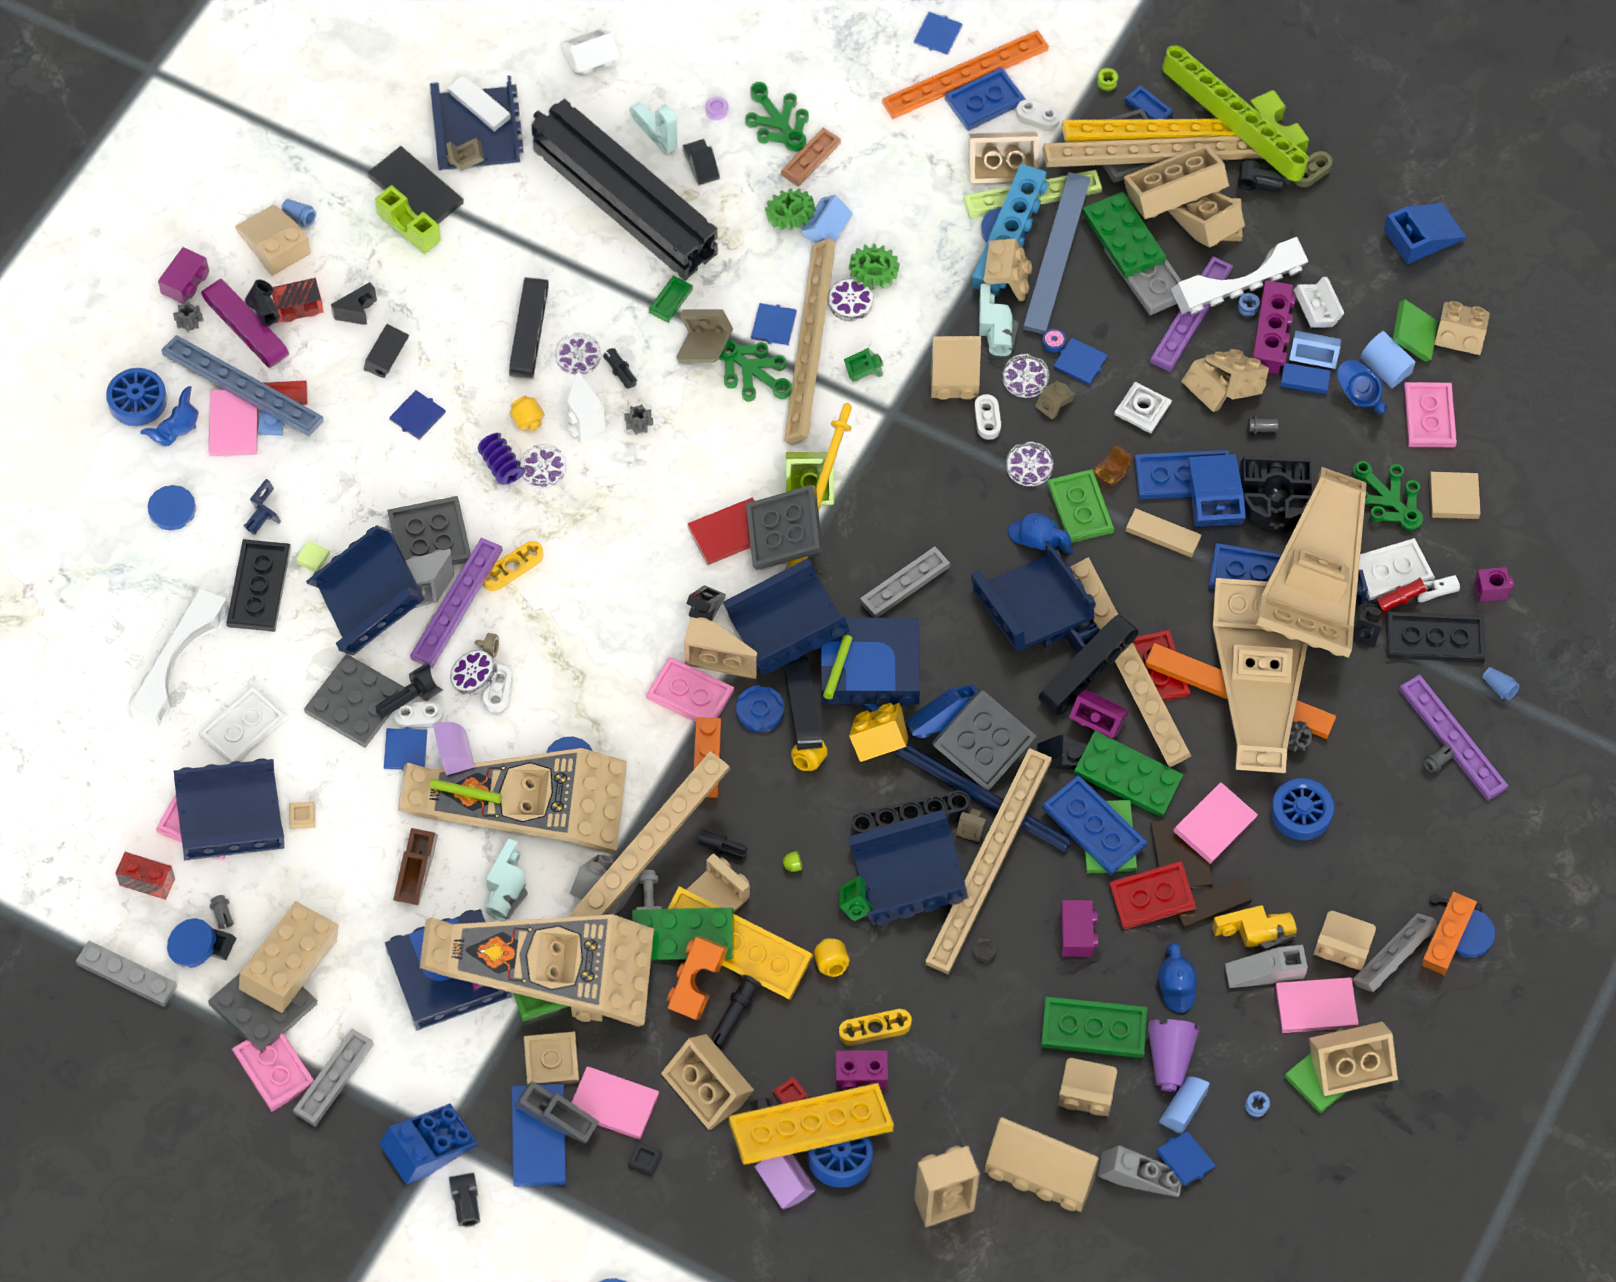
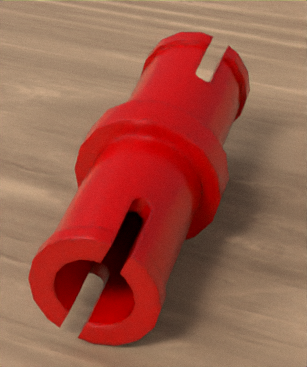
M1419 577L1403 587H1400V585L1395 587V591L1377 598V601L1382 611L1386 612L1401 603H1408L1409 599L1426 592L1427 589Z

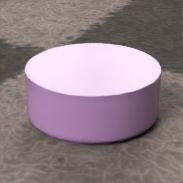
M720 97L709 99L706 103L707 116L713 120L725 118L728 114L727 101Z

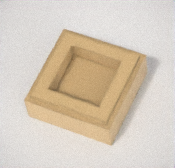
M314 801L289 803L290 829L316 828Z

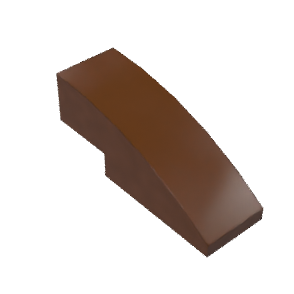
M411 828L407 848L403 853L393 898L394 901L419 905L438 834L435 832Z

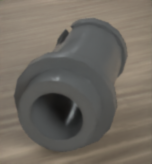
M1253 416V418L1248 419V432H1252L1253 435H1256L1257 432L1277 433L1278 418H1257Z
M1444 744L1432 755H1427L1423 761L1426 770L1430 773L1439 772L1441 766L1455 756L1453 749L1444 754L1451 746Z
M224 895L213 897L210 900L211 904L209 906L210 909L214 910L218 928L224 929V924H226V928L231 927L234 921L228 908L229 900Z

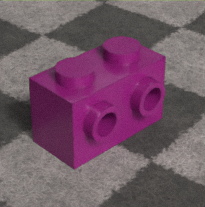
M182 247L158 280L161 294L182 304L186 303L189 298L195 295L201 281L206 280L209 275L207 258Z
M1085 689L1078 695L1069 718L1082 726L1090 727L1113 739L1120 733L1129 710Z
M1062 900L1060 910L1062 957H1092L1093 949L1098 948V933L1093 932V925H1097L1098 914L1097 910H1093V901Z
M887 1050L836 1051V1089L845 1091L876 1083L879 1084L880 1090L887 1089Z

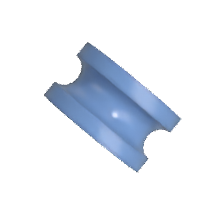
M1252 293L1243 294L1239 299L1238 311L1247 317L1254 316L1258 312L1259 298ZM1246 302H1250L1252 307H1247Z
M1259 1091L1251 1093L1245 1102L1246 1111L1256 1117L1263 1116L1270 1106L1268 1096ZM1254 1099H1257V1102L1259 1100L1263 1102L1260 1110H1258V1107L1254 1108L1252 1106Z

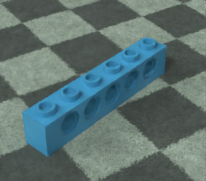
M1020 164L973 274L972 288L980 290L981 284H986L984 274L989 241L1016 239L1020 247L1023 248L1025 242L1023 235L1025 231H1030L1033 223L1031 216L1033 213L1037 214L1041 204V200H1039L1040 195H1045L1049 182L1046 181V171ZM1029 191L1031 192V194H1025L1023 192ZM1016 210H1022L1024 212L1018 213L1016 212ZM1007 229H1015L1016 231L1010 232ZM1007 283L990 284V293L998 296L1001 288L1005 289Z

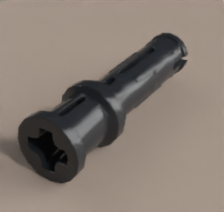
M742 975L740 978L741 983L736 992L731 994V1003L710 1038L715 1045L717 1044L719 1049H723L744 1010L750 1008L751 999L755 992L762 987L761 983L751 976Z

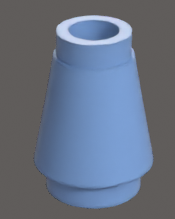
M286 199L282 204V211L300 226L308 227L316 219V211L310 205L291 199Z
M1489 667L1483 674L1482 679L1486 681L1501 699H1512L1520 688L1517 679L1492 667Z

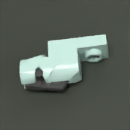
M981 284L979 336H987L989 352L996 356L1010 355L1014 348L1018 322L1012 319V313L1008 305L994 304V294L990 293V285Z
M508 838L486 878L487 890L491 892L485 906V912L499 921L510 919L528 895L525 888V873L515 866L520 858L518 842Z

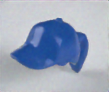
M1356 360L1343 362L1339 366L1337 377L1347 397L1357 406L1373 407L1376 414H1384L1388 406L1381 400L1383 388L1382 382L1377 375Z
M188 386L182 391L178 406L173 408L169 418L162 421L157 428L142 429L140 434L149 436L153 441L162 446H170L178 436L186 435L192 429H195L199 412L190 403L192 386Z
M1029 513L1022 520H1017L1009 525V536L1015 543L1028 546L1029 548L1045 550V542L1048 541L1053 548L1060 546L1063 553H1074L1071 537L1068 532L1058 529L1057 524L1044 514Z
M1174 942L1166 947L1165 951L1169 956L1160 966L1158 979L1167 1007L1174 1012L1184 1013L1190 1010L1194 1004L1197 974L1194 965L1181 955L1180 944Z

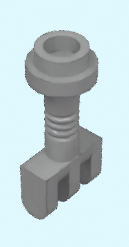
M643 870L640 873L641 875L638 876V882L643 884L644 907H636V910L662 909V906H654L653 884L658 882V876L654 870Z

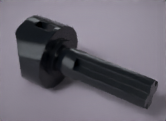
M425 663L409 673L411 684L376 705L377 714L383 719L418 695L423 700L428 701L442 692L443 689L438 687L432 678L431 666Z

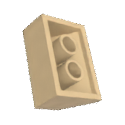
M1037 133L968 134L970 183L1013 182L1021 163L1039 169Z
M1383 1022L1309 1038L1312 1063L1324 1096L1398 1080L1393 1035Z
M707 1034L689 1038L661 1073L708 1130L714 1128L738 1110L754 1091Z

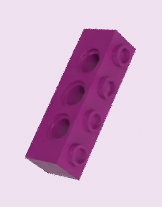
M1265 280L1253 358L1260 360L1262 365L1268 367V373L1279 374L1280 366H1285L1287 352H1283V346L1288 347L1290 333L1286 332V327H1291L1293 314L1289 313V308H1294L1296 294H1292V284Z

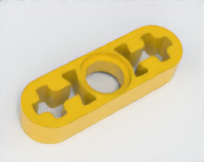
M536 541L526 542L497 561L484 581V587L489 591H497L538 565L543 560L541 544ZM528 551L536 552L537 555H528ZM513 561L520 565L514 571L506 568V565ZM490 576H492L493 578H496V577H497V580H498V581H496V582H495L494 580H490V581H489V577H490Z
M896 1009L849 1019L840 1025L839 1039L843 1044L853 1046L904 1035L911 1028L912 1018L908 1011ZM901 1017V1020L905 1021L904 1026L899 1027V1024L895 1023L896 1018ZM887 1019L889 1020L890 1030H887ZM871 1022H879L883 1028L880 1032L873 1033L868 1029V1025ZM861 1025H864L865 1035H862V1030L860 1031ZM848 1028H851L854 1032V1037L845 1034Z

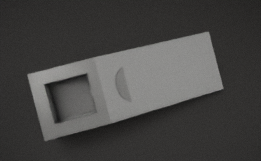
M1303 945L1278 947L1225 964L1229 988L1304 980L1308 969Z
M1119 1145L1102 1152L1098 1172L1099 1177L1121 1186L1174 1197L1180 1196L1182 1182L1167 1165Z

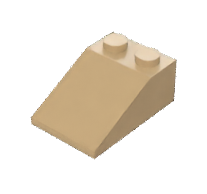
M1219 192L1203 196L1197 201H1190L1176 209L1167 210L1196 241L1209 248L1218 244L1229 235L1235 234L1236 231L1245 226L1240 203Z
M274 204L235 226L236 231L271 276L311 254L308 237L295 221Z
M981 336L933 337L931 398L942 400L948 398H978Z
M690 618L684 641L685 664L752 679L757 678V652L707 618Z

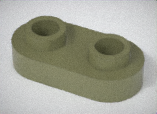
M1322 151L1313 153L1308 157L1309 160L1303 176L1305 178L1293 182L1300 187H1309L1330 172L1332 167L1331 156Z

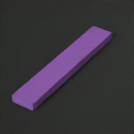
M1212 257L1201 276L1210 279L1227 280L1233 270V265ZM1211 305L1203 306L1204 309L1195 314H1191V312L1182 314L1179 311L1151 357L1150 363L1171 372Z
M480 538L411 653L410 657L413 661L420 664L427 663L433 669L502 553L503 548L501 545Z
M1420 674L1400 686V692L1442 745L1448 744L1451 746L1447 751L1454 750V760L1487 801L1507 790L1509 785Z

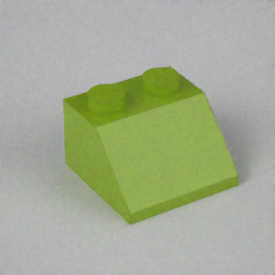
M786 452V492L813 485L816 488L828 452ZM834 465L821 505H834Z

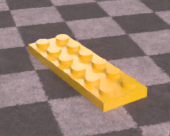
M679 886L668 909L721 907ZM734 914V959H724L722 966L740 975L751 976L759 981L762 986L791 1000L813 954Z
M878 1083L729 1116V1124L743 1165L893 1131L894 1128Z

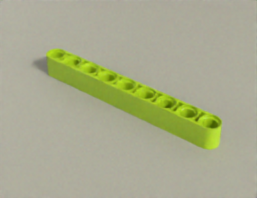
M1179 46L1167 48L1162 69L1171 79L1287 179L1292 181L1303 179L1309 160L1305 152L1185 49Z

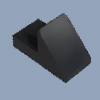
M704 139L683 145V152L698 185L720 179L713 149L711 146L707 147Z
M371 282L332 303L333 318L338 321L366 325V313L363 309L369 308L377 301L375 287Z
M706 585L702 586L688 597L686 604L691 606L689 616L692 618L703 617L713 621L726 594Z
M1058 735L1037 743V752L1052 758L1049 768L1076 769L1087 744L1064 743V735Z

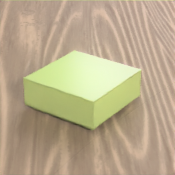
M308 541L296 558V562L315 572L322 567L330 553L329 550Z

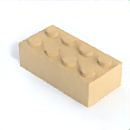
M1207 144L1123 176L1130 202L1145 219L1156 217L1162 212L1176 209L1180 205L1190 201H1197L1203 196L1217 193L1229 187L1223 161Z
M295 901L240 972L239 990L283 1013L337 942L339 925Z
M960 1146L952 1147L945 1154L939 1156L929 1155L918 1163L914 1200L925 1227L974 1211L979 1172L968 1146L963 1148Z

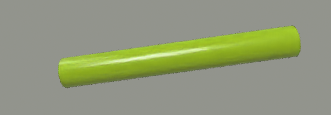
M844 635L823 694L826 699H832L853 639L849 635Z
M433 778L430 781V788L498 804L502 801V794Z

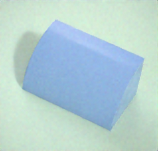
M837 195L822 197L815 207L814 217L808 218L809 223L804 224L800 232L815 244L827 238L836 241L853 213Z
M1295 330L1289 360L1336 369L1341 339Z
M1384 331L1379 333L1365 347L1360 356V359L1391 389L1409 377L1415 365V361Z
M1196 1077L1185 1078L1183 1085L1178 1089L1159 1123L1180 1135L1183 1134L1207 1095L1210 1083Z

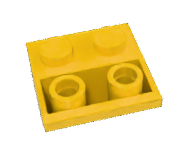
M888 703L882 705L876 711H864L856 715L849 737L860 762L906 747L908 735L900 703L894 705Z

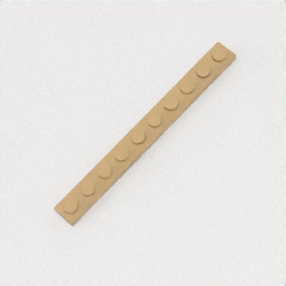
M1239 136L1044 143L1042 147L1046 167L1159 163L1205 144L1221 160L1263 158Z
M831 238L813 244L784 437V441L790 445L807 439L809 433L836 244Z
M1088 557L1071 566L1074 577L1081 580L1085 592L1091 594L1095 600L1096 606L1094 608L1093 620L1101 630L1118 613ZM1132 642L1115 660V663L1168 766L1172 767L1191 757V754Z
M1028 749L964 881L969 899L962 900L961 903L952 906L929 953L926 965L949 975L1052 761L1051 757L1033 749Z
M710 751L567 917L605 915L730 770V766Z

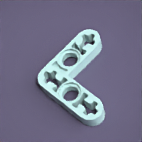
M641 102L629 108L633 120L664 154L668 155L677 149V120L674 112L668 105H664L656 110L655 116Z

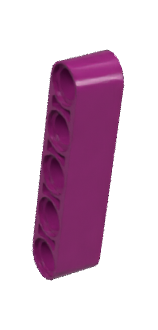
M218 279L201 291L203 299L210 308L268 368L273 367L289 355L285 344L268 326L262 325L259 317L223 279Z

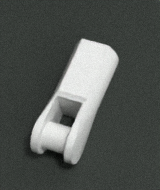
M1456 575L1423 582L1426 589H1432V591L1419 594L1417 599L1419 602H1425L1439 596L1458 592L1460 585Z

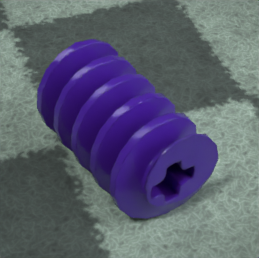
M492 433L481 440L478 445V452L482 455V459L487 463V467L491 470L492 475L495 476L499 484H511L524 475L525 469L520 467L521 462L519 460H515V453L511 452L512 448L507 445V440L501 438V433Z

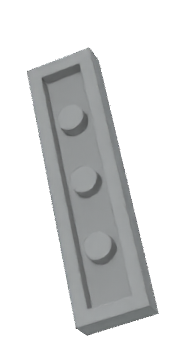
M934 546L861 597L860 604L873 618H878L950 567V562Z
M1417 913L1352 979L1356 987L1371 992L1379 988L1382 982L1414 952L1419 944L1430 936L1431 932L1438 926L1435 919Z
M91 941L87 942L76 959L78 966L163 1007L166 1006L177 988L175 981Z
M352 1028L293 1110L294 1114L316 1127L373 1047V1040Z

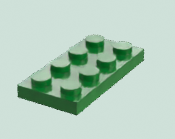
M1124 192L1082 208V214L1124 278L1166 262V255Z
M1094 731L1073 773L1124 800H1130V803L1160 818L1163 817L1184 775L1097 731Z
M734 908L632 910L633 922L654 928L651 961L687 960V946L691 939L695 940V937L699 936L728 947L724 959H734Z
M1046 997L1041 1048L1143 1058L1147 1007Z

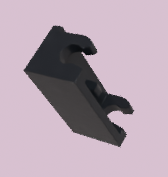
M386 324L367 356L363 370L385 378L406 341L409 339V334Z

